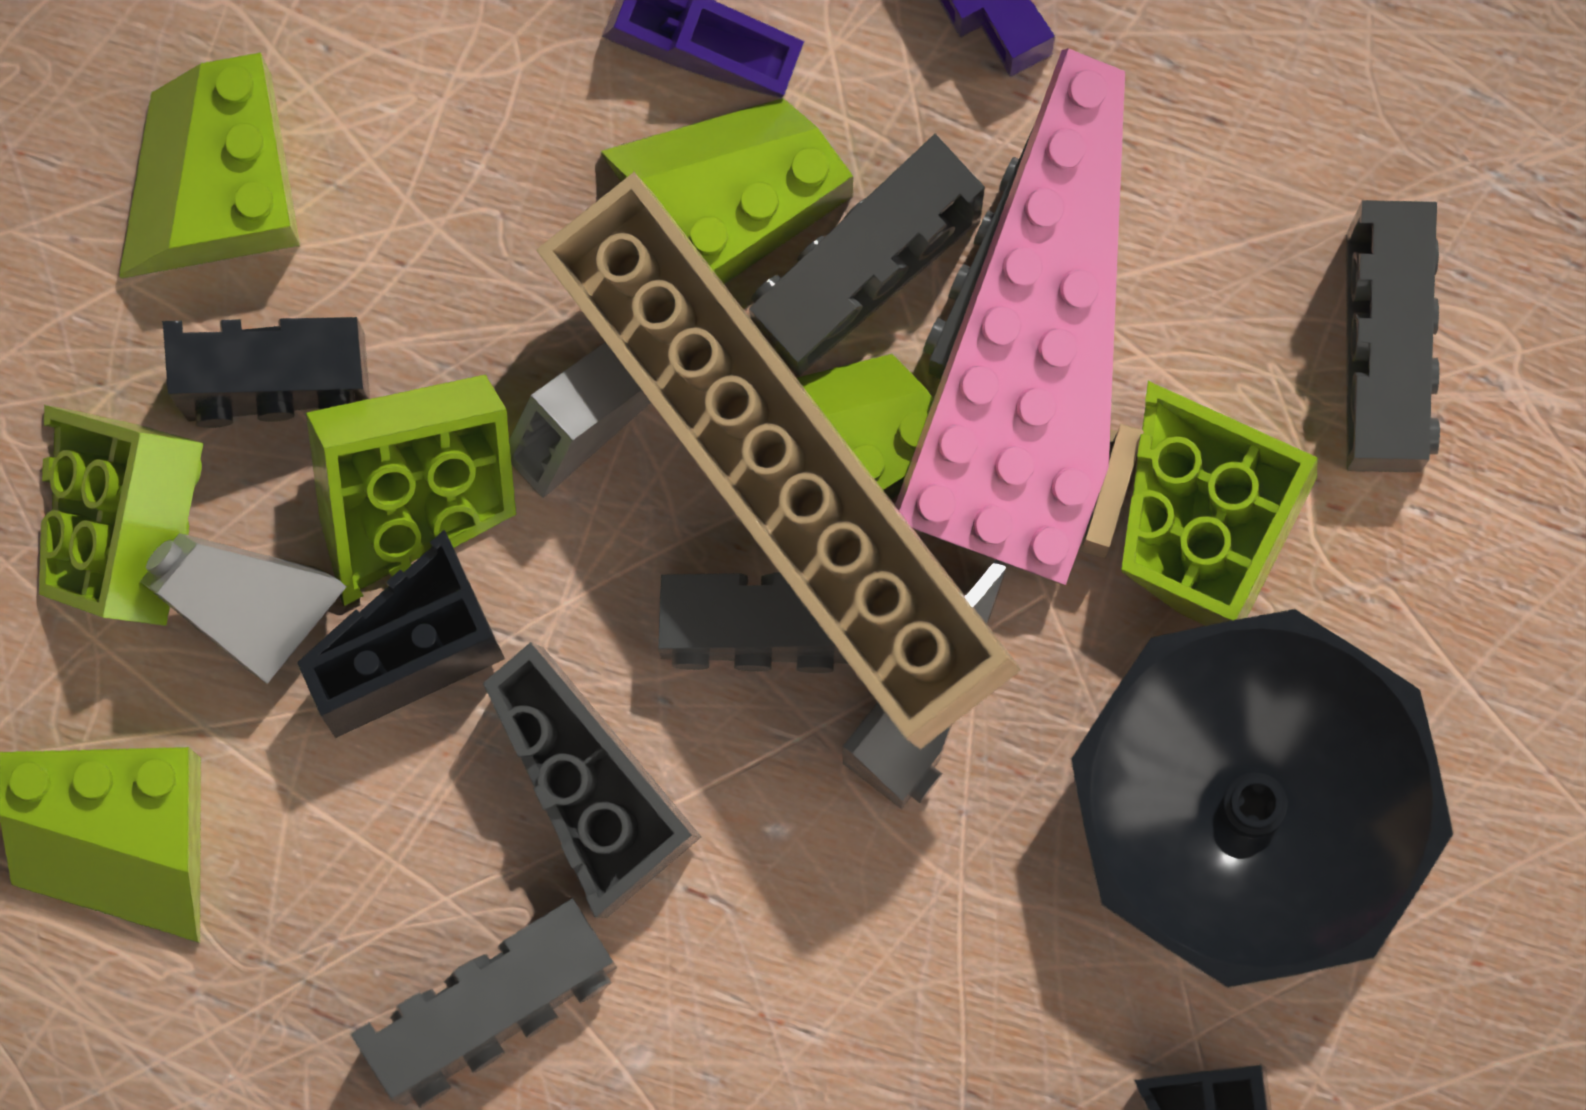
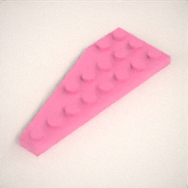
M1069 48L1063 49L1060 53L895 507L909 525L917 531L1064 585L1067 583L1109 468L1125 71Z

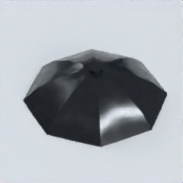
M1296 609L1231 620L1151 637L1071 758L1085 835L1101 904L1155 942L1227 988L1309 973L1375 958L1454 834L1421 690L1356 646Z

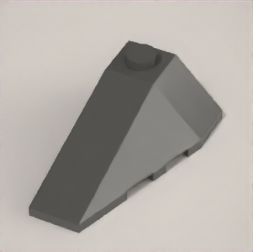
M995 560L965 596L986 624L989 622L1006 570V566L998 560ZM877 702L843 745V764L902 809L911 797L921 803L943 774L935 766L940 761L952 725L923 748L919 749L905 738L880 703Z

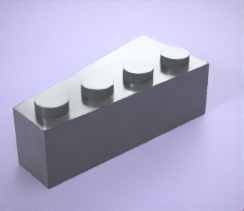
M1362 200L1346 233L1347 471L1421 472L1430 460V455L1438 454L1440 424L1438 418L1431 417V394L1438 393L1440 375L1439 360L1433 357V335L1437 334L1439 325L1438 298H1434L1435 275L1437 274L1439 246L1436 238L1437 202Z
M780 572L761 576V585H748V576L741 573L661 575L658 649L661 659H672L673 668L703 670L709 668V660L734 661V669L759 672L771 670L772 662H797V671L829 673L834 671V663L849 664Z
M530 642L483 682L508 737L534 785L533 789L543 810H546L555 828L566 858L578 876L595 918H608L702 837L544 647Z

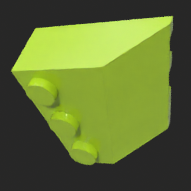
M262 53L200 63L151 92L120 267V278L300 246L272 75Z
M784 98L601 151V155L621 182L633 172L637 174L654 193L723 284L853 197L852 173L819 128Z
M893 354L797 377L800 384L891 500L899 495L934 400L929 391Z
M486 374L306 413L319 519L334 576L346 586L345 590L340 594L343 606L363 597L361 589L389 574L392 577L400 569L403 572L412 565V562L419 559L432 547L430 542L444 529L453 547H456L516 515L507 412Z
M1148 381L1142 426L1144 433L1140 434L1133 496L1131 497L1121 568L1122 573L1178 613L1205 626L1247 618L1317 479L1318 457Z
M44 405V426L54 428L53 457L43 458L42 481L50 482L52 511L48 512L41 521L39 595L102 618L166 626L170 606L140 581L148 572L146 564L150 556L162 543L168 540L174 541L179 533L189 535L188 517L194 487L201 476L202 463L200 458L203 443L139 424Z
M189 747L0 752V824L11 885L200 943L201 757Z

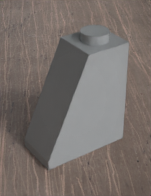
M606 342L533 393L509 439L511 464L542 498L552 492L651 403Z
M179 533L174 541H165L153 552L146 564L148 572L140 581L245 669L267 684L346 588L337 578L319 568Z

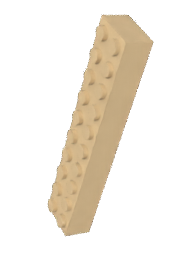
M635 172L536 249L907 740L919 749L923 748L1021 671L1015 660L668 211Z

